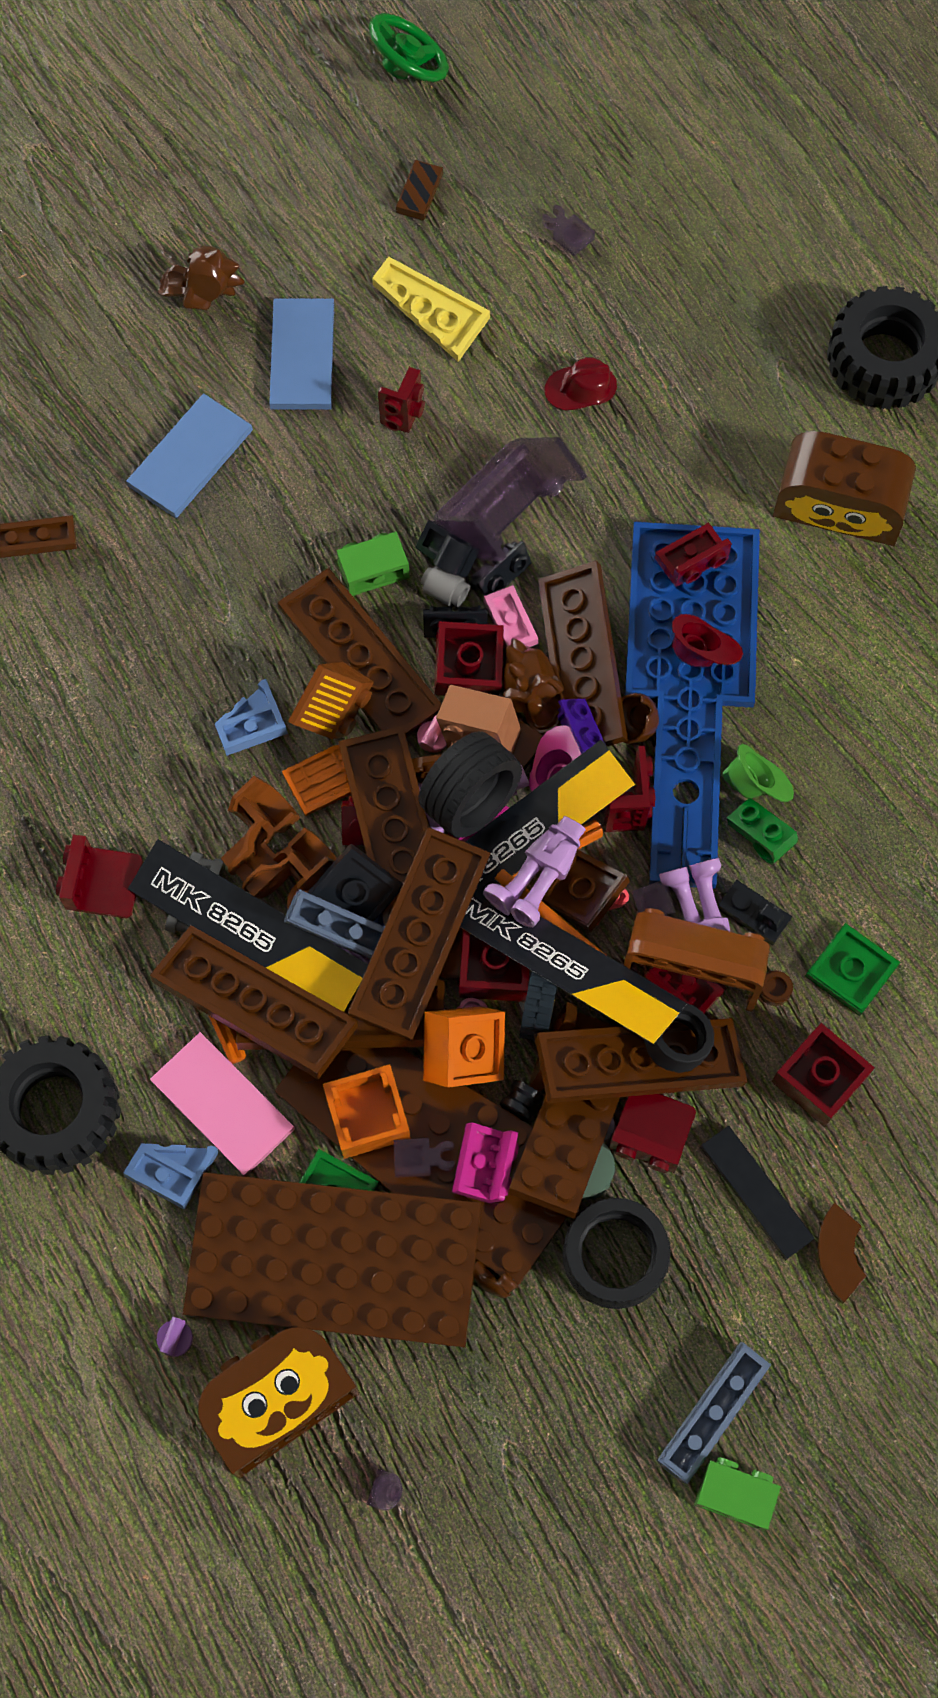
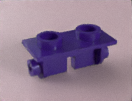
M564 699L558 701L561 707L558 709L559 714L557 718L562 726L570 727L581 754L598 741L602 740L604 742L585 699Z

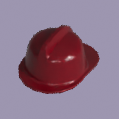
M585 357L579 359L573 366L554 372L547 379L544 386L545 397L555 408L565 411L599 405L608 402L614 397L617 390V380L610 371L609 365L604 364L599 359Z
M681 614L675 617L672 622V631L675 635L672 648L676 656L687 665L693 667H708L713 663L730 665L741 660L743 651L739 643L701 618L690 614Z

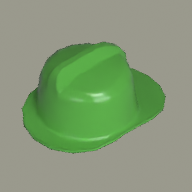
M741 744L738 746V756L722 773L723 779L734 790L748 799L765 794L781 802H789L793 799L794 791L792 784L780 768L757 754L748 745Z

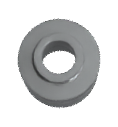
M436 565L433 568L428 567L421 579V584L424 585L423 592L449 607L452 605L460 607L470 589V585L465 583L463 577L446 572Z

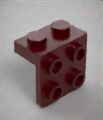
M73 834L71 845H66L64 849L63 864L66 865L64 876H59L56 884V895L59 896L64 908L77 912L129 918L133 913L136 894L128 890V887L143 864L142 857L134 853L92 848L86 836Z
M661 1094L629 1096L613 1134L609 1149L614 1150L615 1154L621 1158L631 1161L638 1159L648 1163V1167L655 1171L675 1173L695 1118L696 1110L693 1106Z

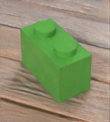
M397 531L390 534L380 533L371 540L361 543L352 542L343 546L342 549L336 550L338 566L347 590L352 596L410 578L409 563Z
M718 1457L717 1462L711 1460L707 1462L694 1506L761 1531L768 1530L781 1486L772 1483L774 1477L757 1470H753L751 1475L738 1471V1463L722 1457Z

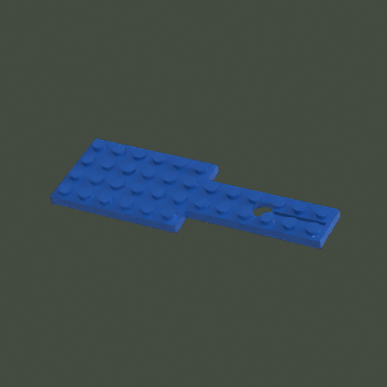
M634 522L625 695L632 693L645 694L654 702H657L659 724L655 732L653 777L655 807H652L650 885H663L659 874L681 868V848L682 867H687L690 887L697 888L689 865L718 857L722 706L754 708L760 529L712 526L722 541L728 538L732 543L728 560L718 568L710 567L703 571L701 576L694 582L689 584L684 582L675 587L656 561L655 553L701 526ZM681 614H690L701 618L739 643L743 651L741 660L730 665L716 663L708 667L687 665L676 656L672 648L675 638L672 631L673 620ZM678 783H692L693 787L698 790V798L689 804L679 802L673 794V789ZM682 822H683V843H682ZM717 873L713 876V889H715L717 885Z

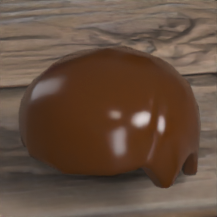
M632 693L624 695L621 699L628 739L624 743L632 744L646 741L656 732L658 727V710L653 700L645 694Z

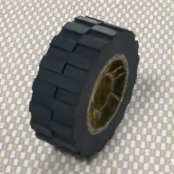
M533 971L529 981L519 1038L535 1041L538 1033L549 1032L558 986Z

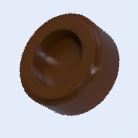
M781 971L767 972L763 990L760 994L762 1001L771 1006L785 1004L793 992V983L790 977Z

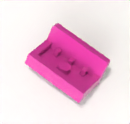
M473 1122L466 1124L452 1192L487 1203L504 1201L512 1182L510 1177L512 1162L518 1154V1132L512 1130L502 1132Z

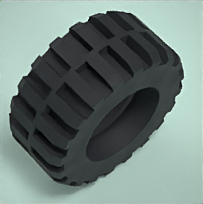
M881 286L877 287L874 292L868 289L860 292L859 298L854 296L847 301L846 306L841 308L837 315L828 344L827 361L830 363L829 370L834 378L837 377L836 384L841 390L847 389L849 391L848 396L854 400L858 398L864 400V405L872 407L873 404L881 405V409H891L892 405H897V408L909 405L910 400L916 403L923 399L924 395L930 393L938 380V311L934 310L936 306L929 299L923 300L920 298L921 294L914 290L912 293L904 291V287L895 286V289ZM877 334L891 335L904 341L911 348L914 356L902 361L884 360L872 354L865 347L862 340Z
M49 1035L39 1036L38 1043L32 1044L29 1039L19 1043L21 1048L19 1051L13 1053L9 1049L2 1055L6 1061L0 1066V1151L12 1162L18 1163L23 1169L31 1172L39 1170L45 1175H54L55 1170H61L64 1174L74 1171L73 1166L81 1163L83 1167L92 1162L90 1156L95 1151L101 1154L105 1150L107 1145L104 1141L108 1136L113 1137L117 1129L114 1121L120 1118L121 1107L117 1102L120 1095L113 1076L96 1053H92L88 1046L81 1042L74 1044L68 1037L59 1036L57 1041H53ZM61 1076L74 1080L79 1085L83 1094L82 1106L75 1120L65 1129L53 1134L39 1135L29 1131L21 1120V1106L28 1091L38 1082L50 1077Z

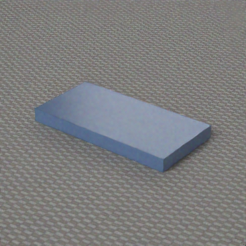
M273 299L270 409L332 410L334 299Z
M203 393L126 480L127 486L174 518H177L253 431L252 425Z

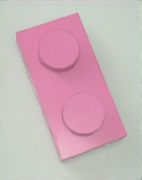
M513 585L484 596V603L494 625H504L503 644L505 648L511 646L513 638L529 647L538 644L537 634Z

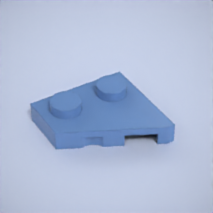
M266 679L261 680L257 684L259 689L248 699L243 697L234 705L231 712L224 714L215 723L226 756L288 734Z
M141 1143L124 1170L123 1175L136 1184L185 1209L202 1181L203 1172L207 1173L219 1151L214 1146L186 1148V1145L162 1147L159 1144Z

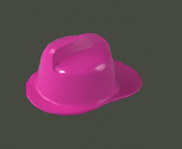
M556 726L547 731L540 739L529 778L531 792L581 755L569 726Z

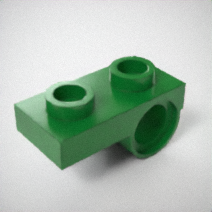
M747 799L727 817L728 825L753 843V847L758 855L771 865L798 843L797 831L754 799Z

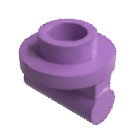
M172 1317L171 1321L164 1323L157 1333V1345L160 1352L171 1357L185 1354L193 1342V1334L186 1321L176 1317Z

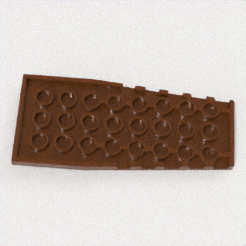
M400 1047L342 1048L319 1080L293 1065L276 1087L275 1092L277 1096L285 1100L305 1120L307 1119L321 1131L322 1135L335 1143L339 1148L340 1144L323 1084L391 1065L411 1139L349 1158L372 1175V1178L379 1181V1184L386 1187L392 1193L482 1203L476 1261L482 1262L499 1278L504 1273L510 1274L517 1282V1290L568 1216L511 1194H507L504 1201L487 1203L453 1193L452 1189L466 1124L473 1122L502 1132L510 1130L518 1132L517 1143L519 1149L515 1160L512 1162L511 1180H513L533 1128L511 1112L465 1085L444 1087L423 1081L424 1061Z

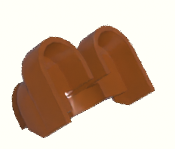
M254 775L232 796L228 811L239 817L249 827V830L220 859L228 867L227 870L230 875L237 874L243 881L242 888L244 891L250 892L251 895L258 899L264 898L279 888L290 875L298 882L297 890H310L337 859V856L317 835L305 827L288 843L286 848L278 853H275L268 844L275 834L285 833L300 819V816L292 805L266 781Z

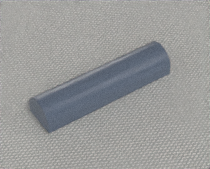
M302 890L296 892L284 922L370 960L385 928Z
M740 1342L656 1462L675 1478L688 1484L771 1364L745 1343Z

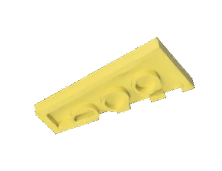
M389 256L372 278L375 288L457 362H459L490 319V311Z

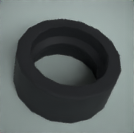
M687 1004L673 1021L683 1023L695 1034L698 1042L695 1052L688 1055L675 1052L664 1042L662 1035L654 1044L644 1039L647 1052L654 1062L668 1071L677 1073L691 1071L700 1065L714 1045V1030L711 1021L701 1010Z

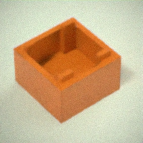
M482 1006L424 1012L423 1081L444 1087H456L504 1080L505 1012Z
M391 1065L323 1084L343 1159L411 1139Z

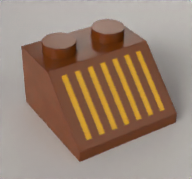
M344 662L319 664L288 722L329 739L348 736L356 725L357 720L354 718L358 710L363 708L371 698L372 692L369 690L374 681Z

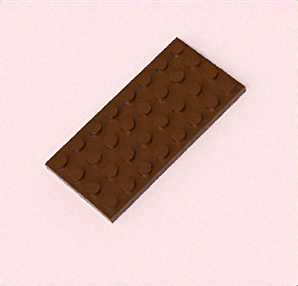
M203 1172L182 1315L291 1328L302 1327L317 1331L466 1348L482 1203Z

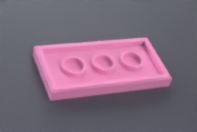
M201 1032L150 1078V1081L218 1148L219 1152L244 1177L295 1130V1127Z

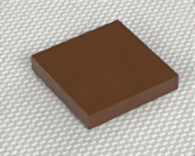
M577 849L566 878L563 880L556 878L542 901L558 915L592 932L629 884L630 880L626 874Z

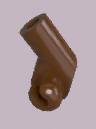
M478 1260L475 1263L474 1280L484 1291L502 1299L511 1296L510 1292L516 1289L517 1282L510 1274L504 1273L498 1279L482 1262Z

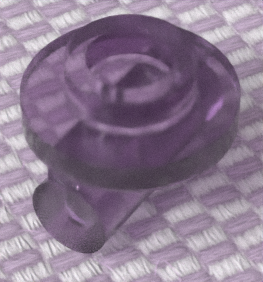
M378 1468L366 1505L384 1511L393 1509L398 1504L402 1495V1482L399 1476Z

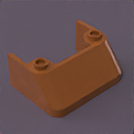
M646 908L644 912L636 914L624 962L625 967L630 969L631 963L635 962L750 991L746 1011H753L763 990L770 945L764 941L765 938L755 933L741 935L664 916L665 914L662 911L653 908Z

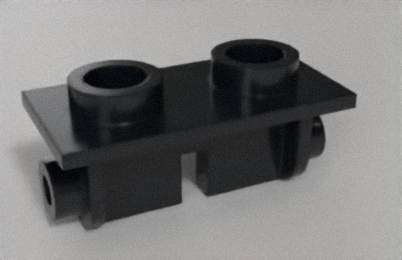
M513 541L511 544L506 543L491 558L495 565L491 566L486 563L471 576L472 580L469 582V585L476 592L481 589L483 596L506 588L532 563L524 542L520 541L517 543Z
M478 605V607H458V611H452V607L430 606V609H423L424 638H436L439 621L487 624V608H481V605Z

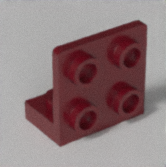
M638 746L633 766L635 795L632 792H624L607 805L604 819L605 832L644 831L647 819H652V807H655L654 787H649V776L653 774L652 757L646 756L645 746Z

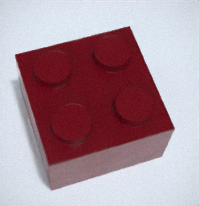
M439 621L436 634L434 695L445 696L449 686L454 685L499 696L502 688L504 625Z
M463 929L459 985L460 998L525 1002L529 983V969Z
M820 1023L777 1071L772 1083L825 1127L864 1083L875 1067L823 1023Z

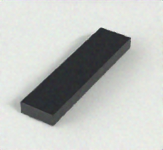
M727 1126L701 1145L702 1151L785 1261L815 1239L730 1126Z

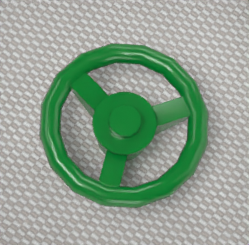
M381 13L372 17L368 27L370 37L377 49L383 54L384 60L382 64L392 76L405 80L410 75L421 81L432 83L446 78L449 70L447 58L439 45L426 32L412 22L397 15ZM390 26L396 27L410 35H406L403 33L396 34ZM432 58L435 59L437 64L436 70L419 67Z

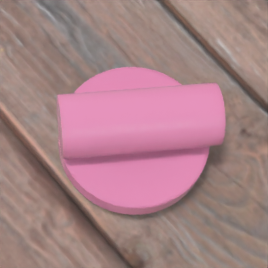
M437 715L434 716L432 721L421 725L417 732L418 744L427 752H439L447 746L436 719Z

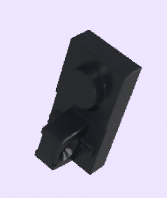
M737 879L718 905L720 912L752 933L763 936L765 938L764 941L772 946L792 919L791 915Z

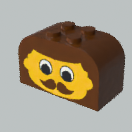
M820 431L801 433L792 441L772 517L895 546L903 526L916 465L908 455L889 447Z
M294 1327L283 1330L272 1338L267 1334L250 1346L252 1352L242 1359L237 1355L225 1362L220 1367L222 1373L213 1378L204 1388L198 1405L200 1423L230 1472L239 1479L360 1394L357 1386L327 1341L317 1332L307 1328Z

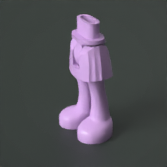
M563 816L557 825L552 824L549 830L542 834L525 851L527 859L508 885L503 887L492 883L485 888L483 894L486 899L508 916L512 913L517 922L533 928L540 920L539 904L556 878L559 880L566 878L576 851L581 845L579 839L586 829L571 818ZM538 871H542L538 880L536 881L530 892L527 894V896L524 899H519L525 888L528 886V884L531 882L534 876L538 873Z
M719 858L689 865L699 893L704 915L703 920H701L693 900L687 867L659 874L661 883L664 886L671 887L675 892L685 921L730 932L728 918L721 917L712 887L713 876L721 869Z

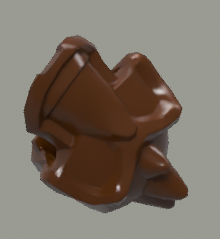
M200 246L188 254L187 262L190 263L188 268L175 264L166 270L159 281L160 288L157 292L164 297H184L183 306L185 308L207 311L214 299L221 295L234 296L236 293L233 287L243 285L245 282L235 273L240 267L238 263L227 258L218 248Z
M513 638L511 646L506 647L507 660L502 667V681L505 688L503 697L511 699L515 712H523L526 723L544 736L550 729L561 726V722L557 718L559 714L558 709L561 706L555 695L563 692L564 686L555 676L551 663L542 650L525 646L524 643Z

